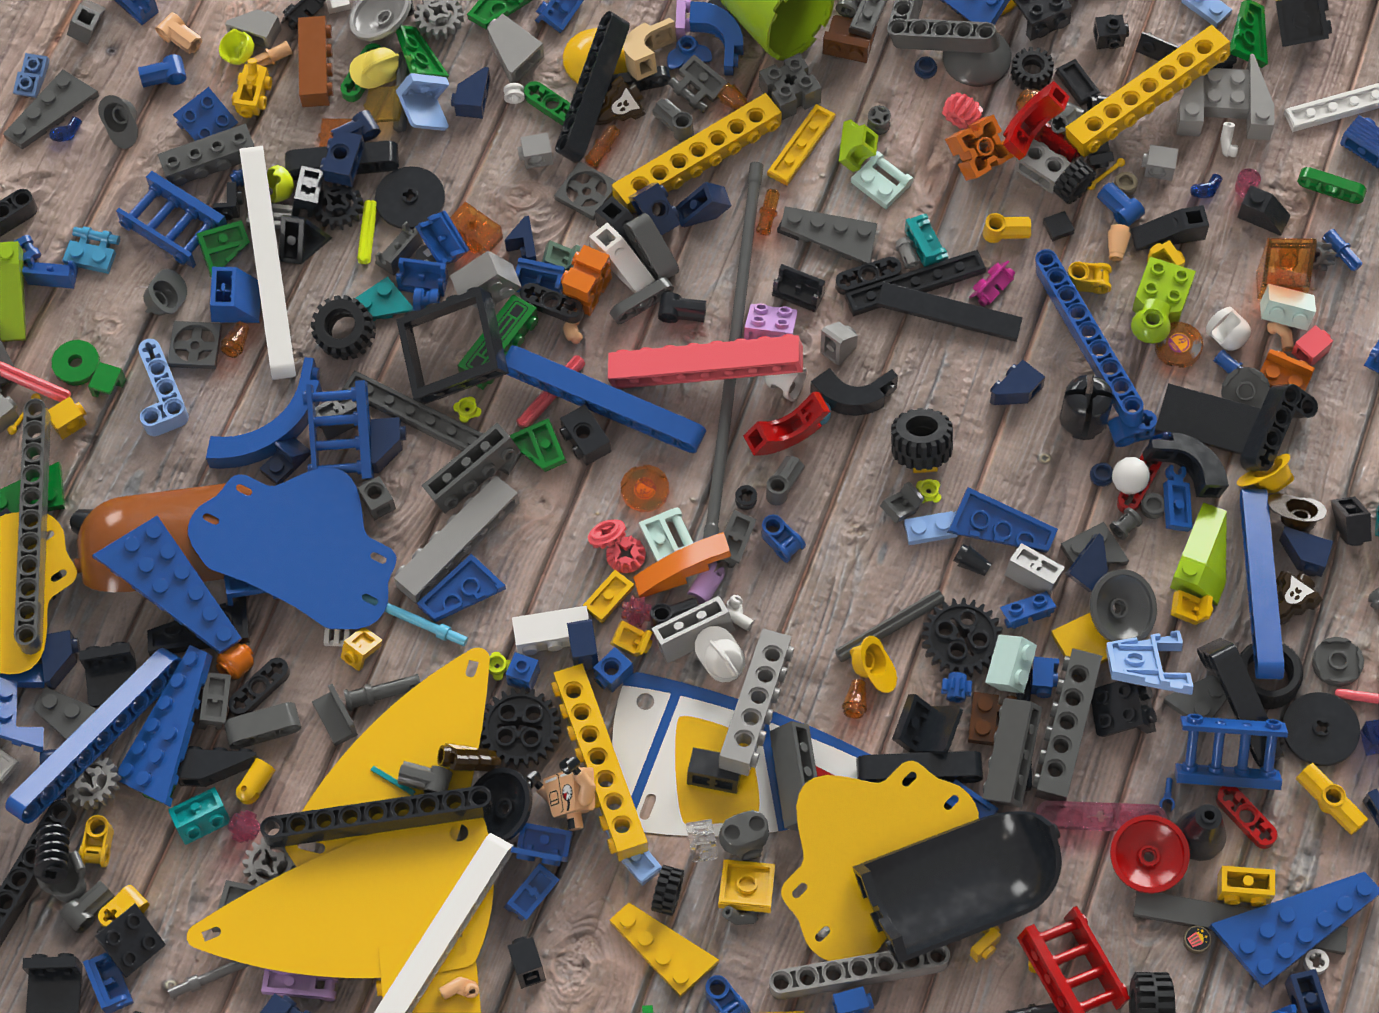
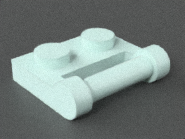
M879 151L851 177L853 185L884 209H887L914 181L912 176L909 174L905 175L884 159V155ZM877 166L881 167L900 183L896 186L875 170Z
M678 507L639 522V527L656 562L677 550L693 544L681 518L683 514ZM667 522H673L683 542V547L678 548L666 524Z

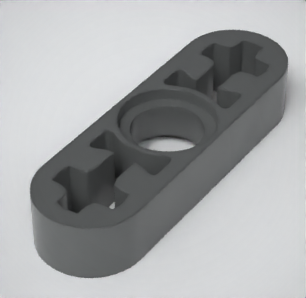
M666 277L660 278L616 304L611 309L610 315L617 324H623L659 303L661 294L673 292L674 287Z

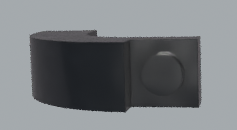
M829 368L811 380L810 392H820L824 401L836 413L850 416L866 415L884 407L885 396L891 395L897 388L898 375L891 369L871 384L856 387L842 382Z
M1172 433L1168 440H1151L1142 452L1144 461L1170 462L1180 467H1185L1193 480L1196 497L1220 498L1229 486L1225 469L1215 453L1205 444L1188 435Z

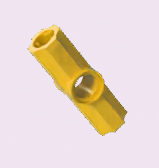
M1314 763L1308 765L1296 777V780L1318 801L1321 811L1330 814L1350 835L1355 834L1368 821V818L1346 797L1345 790L1340 785L1333 784ZM1332 795L1338 802L1331 803L1326 796Z

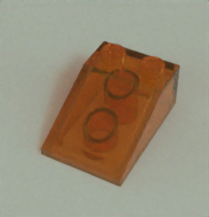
M1267 238L1256 272L1257 298L1262 299L1268 284L1308 294L1317 240L1306 238Z

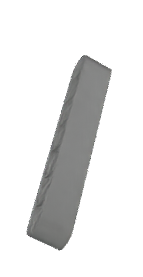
M943 946L917 956L915 959L919 964L915 967H909L905 962L899 964L889 951L781 969L771 974L769 991L774 998L785 1000L939 973L947 968L950 951L947 946ZM934 953H940L944 956L945 960L935 962L930 956ZM882 962H888L893 968L886 972L882 971L878 965ZM861 966L867 973L863 976H857L853 973L852 969ZM830 971H836L841 977L838 980L832 981L827 978L826 974ZM805 975H809L814 979V982L811 985H804L800 979ZM778 980H784L788 983V987L779 990L774 986V983Z

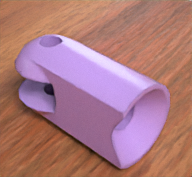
M717 561L708 564V571L698 574L687 592L688 595L695 596L700 605L711 600L724 579V567H720L714 572Z

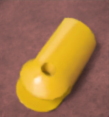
M255 759L236 788V796L240 802L246 805L256 802L276 771L271 765L261 759Z

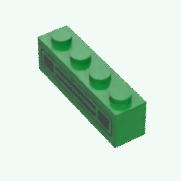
M514 294L496 315L505 356L510 346L521 347L525 335L529 330L532 331L538 323L537 308ZM483 333L457 365L459 373L489 362ZM492 379L490 381L484 382L476 386L484 390V388L488 384H492L495 379Z

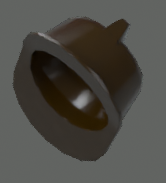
M1276 493L1269 496L1267 501L1269 507L1281 516V522L1286 527L1302 532L1312 530L1317 521L1322 520L1327 513L1322 503L1311 498Z

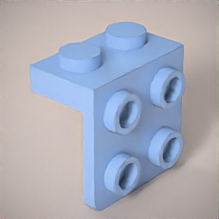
M410 73L396 89V93L412 127L445 131L449 127L437 100L449 86L446 77Z

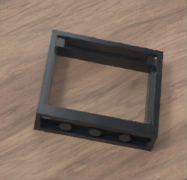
M472 287L464 294L451 295L443 302L428 304L425 306V309L407 312L404 314V317L396 319L413 400L425 405L509 374L490 292L480 287ZM477 303L489 362L425 385L413 327Z

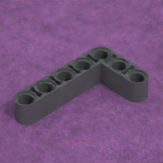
M895 0L887 30L896 48L992 53L1000 46L996 28L992 23L919 19L923 0Z

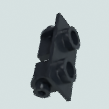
M300 0L295 6L290 4L283 11L284 17L281 23L283 24L287 20L289 22L287 25L291 30L298 29V18L309 17L305 13L306 10L313 16L324 6L326 0Z
M1142 32L1135 52L1160 61L1180 46L1153 36L1150 32L1148 34Z

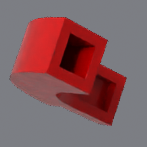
M1055 81L1044 87L1011 120L1003 133V136L1006 138L1003 145L1018 160L1024 158L1036 134L1047 122L1065 110L1070 96Z
M812 392L788 415L773 421H757L743 437L754 456L777 453L800 443L822 427L820 422L830 413V410L820 392Z

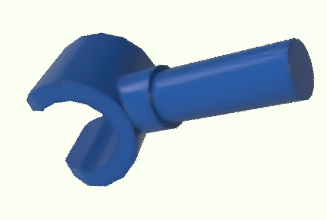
M1172 778L1166 779L1164 797L1158 804L1160 811L1164 801L1171 804L1170 812L1175 808V801L1171 798Z

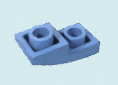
M25 53L22 70L17 73L13 90L14 95L37 97L50 61L47 56Z

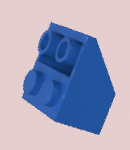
M212 267L211 322L260 323L261 299L258 279L237 267Z

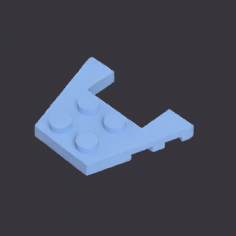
M1180 630L1171 631L1170 636L1161 637L1159 633L1150 636V639L1138 641L1136 637L1107 642L1106 654L1111 679L1192 695L1193 683L1190 673L1163 672L1158 651H1182L1183 641Z

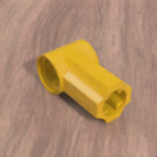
M992 213L985 220L982 233L983 238L989 243H998L1002 239L1030 238L1031 219L1030 217H1004L999 213Z

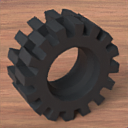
M1029 47L1028 51L1023 48L1021 53H1016L1012 62L1011 78L1012 81L1015 80L1014 84L1016 86L1021 84L1020 89L1024 90L1025 87H1028V92H1032V88L1040 91V86L1044 88L1051 82L1054 61H1052L1051 55L1047 56L1048 52L1046 50L1041 53V48L1037 47L1036 51H1033V47ZM1036 65L1041 69V72L1030 74L1024 70V66Z
M1082 159L1070 164V167L1064 170L1065 172L1059 176L1060 179L1055 182L1056 185L1053 187V192L1067 204L1077 201V198H1080L1082 193L1088 190L1087 188L1092 185V181L1095 179L1096 171Z
M666 865L662 866L657 879V885L655 886V893L653 894L652 911L673 916L682 888L684 870Z

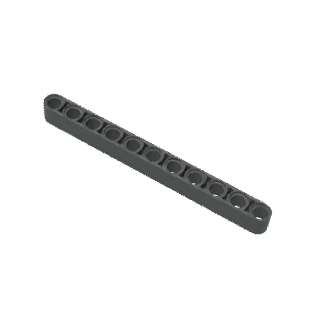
M37 398L27 401L23 411L14 624L15 641L22 652L29 655L37 653L43 643L51 430L50 413L45 403ZM36 412H41L39 415L33 416ZM41 433L38 437L33 438L35 434ZM40 455L37 459L31 460L34 456ZM39 477L35 482H30L33 478ZM38 500L35 504H30L31 501ZM32 522H38L35 526L28 527ZM36 544L35 548L27 550L29 546ZM36 567L34 571L26 573L29 568ZM35 590L32 595L25 596L28 591ZM34 613L31 618L24 619L26 615ZM33 636L31 641L23 642L27 637Z

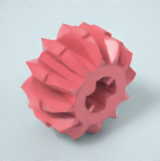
M956 92L947 98L942 111L946 120L950 121L952 125L957 126L959 129H967V126L981 118L983 109L979 106L978 102L973 100V97L970 98L966 94L962 95Z

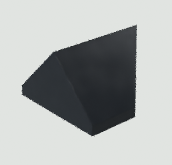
M281 215L280 262L302 264L329 242L332 237L306 218Z

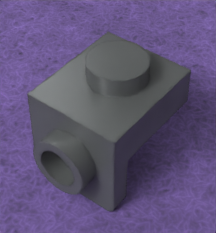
M907 482L900 492L884 499L880 507L895 523H898L914 515L922 504L924 497L910 482Z

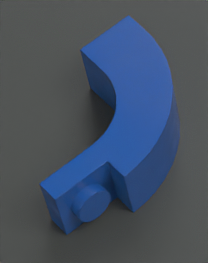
M691 1L690 32L709 33L721 40L725 48L724 75L733 76L734 67L738 68L739 55H744L743 35L737 21L730 13L717 5Z

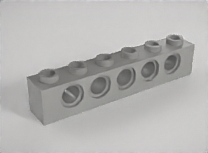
M762 628L719 755L720 769L749 776L751 767L756 768L760 755L756 751L758 745H764L767 731L763 730L765 724L770 725L774 713V710H771L772 703L777 704L781 691L778 685L779 682L784 683L788 670L785 667L786 661L791 662L793 657L792 636ZM760 680H768V681H770V682H766V683H765V682H762V681H760ZM753 701H761V702H763V703L757 704V703H754ZM747 722H754L755 725H748V724H746V723H747ZM745 743V744H748L749 746L742 747V746H740V745H738V744Z

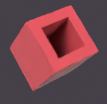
M1315 325L1295 342L1291 354L1298 360L1305 361L1310 366H1313L1330 351L1333 340L1326 331L1321 330Z

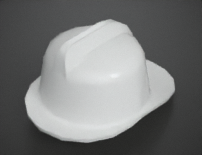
M719 626L707 627L697 635L695 652L709 675L719 682H730L737 679L745 667V656L733 636L726 629Z

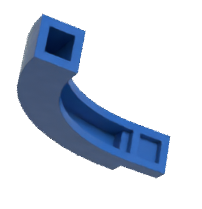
M304 357L301 377L295 395L284 411L274 420L246 434L228 437L210 436L206 460L210 468H237L260 462L277 452L274 445L276 442L293 437L297 438L303 432L309 422L307 405H303L302 391H306V384H311L314 386V392H322L319 382L320 369L316 367L314 358ZM315 402V407H317L320 402Z

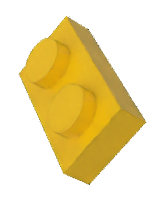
M614 570L583 606H587L588 613L603 623L634 589V583Z

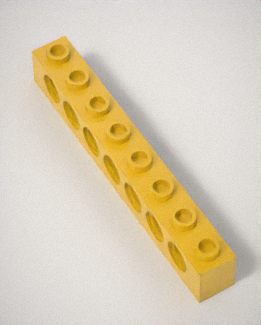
M1210 25L1065 127L1066 141L1076 148L1084 158L1090 153H1095L1107 141L1115 139L1124 129L1132 127L1144 115L1152 113L1161 103L1169 101L1174 94L1181 89L1189 87L1194 80L1206 75L1218 63L1226 61L1230 56V41L1213 25Z
M764 93L611 184L612 197L627 208L631 214L636 213L628 197L636 193L637 190L651 183L663 185L667 193L673 189H679L686 181L699 177L706 169L719 165L726 157L737 154L746 145L753 144L766 133L777 130L781 125L782 112L771 98Z
M583 663L554 672L555 682L551 683L554 696H560L562 704L559 705L562 718H567L570 726H567V732L570 740L576 741L578 747L574 749L576 758L579 759L580 763H584L585 767H593L594 783L596 785L595 809L600 808L602 816H599L602 830H608L610 839H607L610 853H616L618 861L626 858L629 859L638 854H644L643 852L648 851V842ZM572 693H577L580 695L577 698L568 697ZM579 715H586L588 717L585 720L576 719ZM587 737H594L596 739L590 743L584 741ZM596 759H601L604 761L600 765H595L592 763ZM605 781L612 783L609 787L600 786ZM611 804L621 806L617 810H610L608 808ZM618 827H627L629 829L625 833L616 831Z

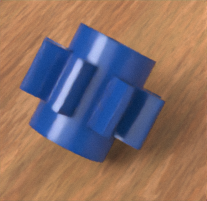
M952 672L948 674V679H942L941 694H947L946 699L948 701L962 703L965 701L966 696L971 697L972 681H967L966 674Z

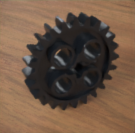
M953 598L951 606L943 601L942 610L934 607V615H927L928 622L923 623L922 629L925 631L921 633V639L925 640L922 642V648L928 649L925 657H933L932 666L940 663V672L948 668L949 673L954 671L960 673L967 672L969 677H972L973 670L982 674L983 666L989 669L998 635L1002 634L1003 628L996 627L999 623V618L991 619L992 610L984 612L985 604L977 608L975 607L976 602L974 599L968 605L965 598H962L961 604H957ZM952 619L955 620V622H956V624H957V627H956L955 624H954L952 621H950V620H952ZM963 619H970L973 624L965 625L961 621ZM947 629L951 634L944 636L939 631ZM982 640L985 645L977 646L973 641ZM968 649L972 654H974V656L969 655ZM954 650H959L963 653V655L960 657H955L951 654V652Z
M522 687L520 694H516L515 689L511 688V695L509 696L502 691L501 700L492 697L494 706L490 704L485 705L489 713H484L483 731L481 732L480 739L485 740L482 742L483 748H489V750H495L496 755L501 760L504 759L505 767L514 762L515 768L518 769L520 763L524 762L525 767L529 768V761L532 760L536 765H539L538 757L541 756L547 760L546 751L554 752L555 748L552 743L560 742L559 737L555 735L562 733L561 727L557 726L561 723L560 717L556 716L558 714L557 707L551 708L553 705L551 699L544 702L545 696L543 693L536 697L535 689L526 694L525 688ZM506 712H513L515 714L510 719L502 717ZM532 713L540 715L536 720L528 719V716ZM519 725H523V726H524V727L521 728V731H517V730H516V729L519 728ZM508 735L512 737V740L508 743L500 741L503 736ZM529 737H536L538 739L534 744H527L525 742Z

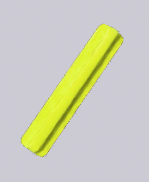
M366 200L364 202L357 256L358 263L369 264L371 262L377 213V202L374 200Z

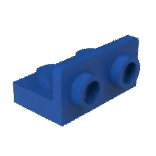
M548 0L547 3L543 1L536 10L539 15L535 21L539 23L543 20L561 33L584 0Z

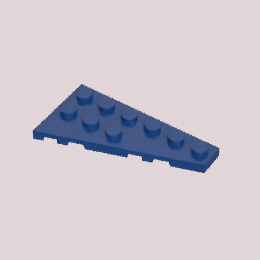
M158 515L92 555V558L99 563L101 562L112 573L129 583L133 589L162 611L175 618L174 620L179 624L187 627L219 654L242 640Z
M191 645L188 647L119 766L117 774L121 777V780L118 782L171 807L173 798L170 797L173 785H177L179 776L176 774L180 762L185 758L194 726L192 717L194 710L199 708V692L206 683L213 656Z

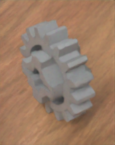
M422 0L423 5H416L417 11H414L416 27H419L421 34L426 32L427 38L435 35L436 40H439L440 36L443 35L445 39H448L449 33L456 35L455 28H462L461 22H464L462 5L459 6L458 0Z
M100 755L67 788L69 791L66 794L67 797L77 807L81 806L85 810H88L90 806L98 810L99 803L107 806L106 799L108 797L111 799L115 798L112 793L113 790H120V787L116 784L117 781L121 780V777L117 774L118 768L109 758L104 759Z
M261 837L262 844L252 843L254 850L245 851L249 859L242 860L244 867H247L243 870L245 877H249L248 882L250 885L256 883V886H260L270 881L261 877L266 876L272 880L281 875L284 869L287 872L296 867L286 852L285 847L272 848L265 843L263 837ZM272 849L280 850L282 852L277 853L272 851ZM269 857H271L272 861H274V872H272L269 868Z

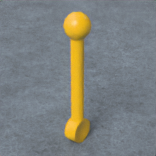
M1123 158L1117 159L1116 164L1092 181V185L1087 189L1094 190L1098 182L1118 167H1123L1125 160Z
M37 393L31 396V399H41ZM23 412L16 422L7 428V432L10 435H14L17 432V427L23 420Z

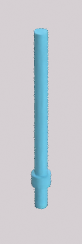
M368 594L362 596L364 601L372 605L378 604L376 598ZM387 604L384 612L432 632L441 640L446 641L448 639L461 646L467 644L468 637L452 631L451 627L445 624L438 625L395 605Z

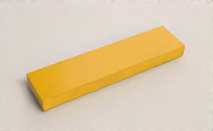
M815 104L769 168L767 176L788 186L833 123L836 114Z

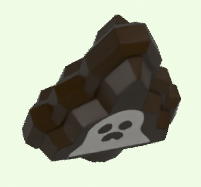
M619 76L611 83L612 88L606 93L605 102H603L595 125L609 124L615 119L625 121L633 118L636 120L646 115L640 104L644 97L635 83L629 86L622 76Z
M1281 571L1276 579L1280 625L1287 623L1293 615H1303L1308 609L1315 610L1323 601L1322 597L1314 589V581L1303 573L1295 576L1289 572Z
M450 743L441 745L438 750V765L456 771L490 772L501 764V759L496 755L495 750Z

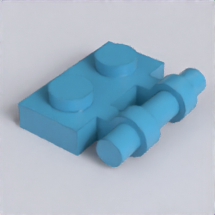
M83 226V228L74 227L72 235L80 237L79 242L69 241L62 259L64 265H68V261H74L78 268L109 274L116 256L115 250L109 247L110 244L119 245L120 236L113 235L112 232L105 230L103 232L94 231L91 227ZM90 240L100 241L99 246L89 244Z

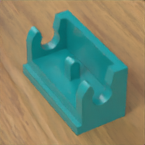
M921 214L911 219L908 218L905 221V233L914 242L913 248L923 267L947 260L949 257L946 249L942 247L931 227L927 214Z

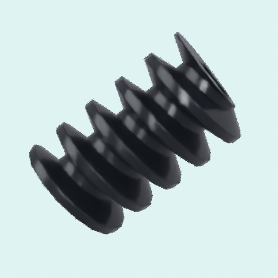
M50 824L42 827L37 832L34 874L41 882L60 884L67 879L70 830L68 827L60 824Z

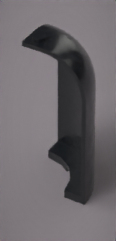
M1027 811L997 813L976 819L853 866V870L863 899L868 897L874 910L873 913H870L872 921L878 933L884 931L889 940L885 942V945L894 959L900 964L1023 916L1043 904L1053 892L1061 872L1062 857L1058 842L1060 832L1055 823L1052 824L1045 817L1037 813Z

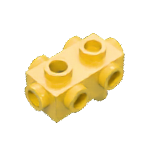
M254 58L248 59V64L244 65L243 72L239 73L237 80L238 89L232 96V105L235 106L236 112L244 118H251L253 115L259 116L260 110L266 109L267 97L265 93L266 90L270 91L272 88V77L269 76L267 67L258 65L257 60Z

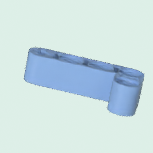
M145 339L140 343L138 350L159 403L143 409L140 414V420L148 435L159 436L185 425L189 415L159 343L154 339ZM151 353H154V355H155V357H156L155 359H152V360H151V358H150V354H151ZM160 371H164V372H163L162 374H160V375H155L156 373H158V372H160ZM166 391H172L171 393L164 395ZM180 410L179 413L174 415L172 414V412ZM158 419L154 423H149L151 420Z

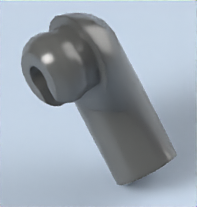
M726 906L722 911V916L734 925L754 924L757 922L759 912L754 911L741 913L731 906Z

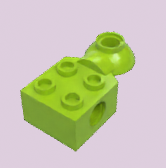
M1154 257L1149 258L1132 308L1136 314L1132 318L1131 329L1137 339L1144 343L1154 344L1167 338L1171 325L1179 323L1194 280L1195 270ZM1151 321L1154 322L1156 325H1150L1147 322Z

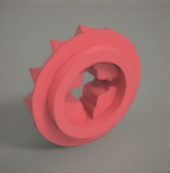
M621 520L603 521L590 531L588 541L594 548L601 547L604 549L606 546H612L614 543L620 542V538L626 535V526Z
M630 535L629 537L620 538V542H616L612 546L609 545L606 550V558L612 569L620 573H631L643 565L646 551L641 541ZM620 548L625 551L631 549L630 555L632 559L627 556L622 558Z

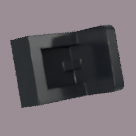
M1108 141L1095 153L1087 155L1088 165H1095V169L1108 167L1109 162L1114 161L1113 151H1110Z
M227 182V203L213 204V209L224 215L226 220L240 218V205L244 204L243 191H239L236 182Z

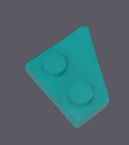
M388 276L355 298L371 313L374 318L373 321L393 318L395 314L414 311L413 306Z

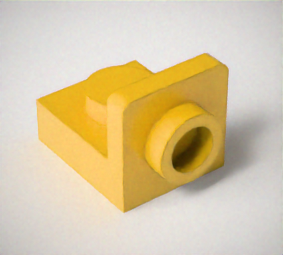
M360 628L344 641L341 659L357 671H360L363 668L365 659L381 647L382 639L367 628Z

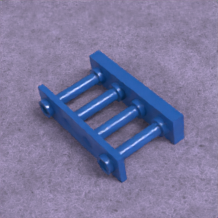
M151 171L146 176L149 191L132 211L127 213L121 208L116 210L120 220L119 223L126 230L130 231L132 229L173 255L180 264H187L194 268L196 263L192 252L199 245L196 234L184 248L176 244L174 240L193 219H199L204 224L197 232L199 233L227 225L225 216ZM162 196L167 199V203L147 225L137 219L156 197ZM179 207L185 211L183 217L166 236L156 231L158 226L174 208Z
M359 380L355 381V387H351V390L314 392V386L306 384V391H302L303 405H307L311 450V464H308V472L319 468H335L343 470L345 473L357 472L358 475H362L364 480L374 479V471L371 464V433L367 382ZM352 399L353 402L357 403V411H353V414L316 417L315 402ZM344 424L358 426L359 436H355V438L318 441L317 426ZM350 448L360 450L361 460H357V463L319 466L318 451Z
M1199 714L1180 716L1182 730L1188 731L1185 762L1182 764L1175 763L1174 773L1177 783L1281 790L1282 778L1279 770L1274 769L1277 737L1288 738L1285 723L1276 719L1253 721L1209 718ZM1199 732L1214 733L1212 760L1209 765H1198L1196 763ZM1225 733L1241 734L1238 762L1234 767H1224L1222 765ZM1251 735L1267 736L1264 765L1260 769L1248 767Z

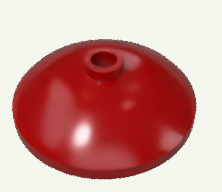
M1141 815L1128 820L1118 829L1111 843L1110 859L1116 875L1125 885L1138 892L1154 894L1171 889L1183 878L1189 866L1190 849L1185 835L1173 822L1157 815ZM1147 853L1153 856V860L1150 862L1144 859V855Z

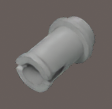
M909 237L897 240L895 247L896 251L900 252L906 269L914 268L920 263L913 249L914 242Z

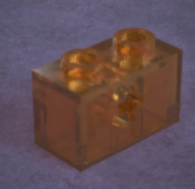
M464 202L450 217L469 250L475 254L479 253L482 255L487 251L491 252L503 239L501 226L467 202Z

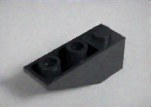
M611 196L595 211L596 225L601 228L608 223L624 238L640 259L624 230V225L635 219V217L627 208Z
M1204 205L1176 210L1134 227L1130 231L1135 250L1139 251L1151 249L1154 245L1158 243L1163 244L1169 240L1173 245L1205 240L1209 222Z
M189 746L184 760L180 762L176 774L179 776L178 783L180 786H210L249 769L255 759L258 758V755L253 750L246 748L238 749V751H228V749L222 747H215L213 750H203V748L198 746Z

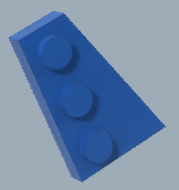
M470 554L419 600L417 605L436 623L506 590V585L475 556Z

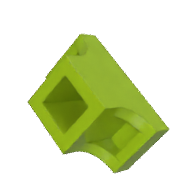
M851 119L844 121L839 162L852 172L860 170L866 159L876 155L878 135L865 124L859 126Z

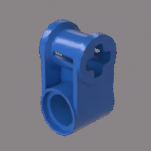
M1144 410L1142 423L1135 427L1125 425L1119 416L1108 421L1107 425L1115 446L1125 447L1132 443L1152 438L1155 434L1157 423L1156 415L1152 411Z
M773 514L764 518L761 530L762 539L775 551L782 561L788 563L791 560L790 557L799 549L803 550L806 548L802 537L792 530L781 517ZM774 526L778 528V531L772 533L767 528Z
M714 975L708 979L705 995L717 1013H751L746 1002L736 993L725 977ZM719 984L725 991L721 995H714L711 993L710 988L713 985Z

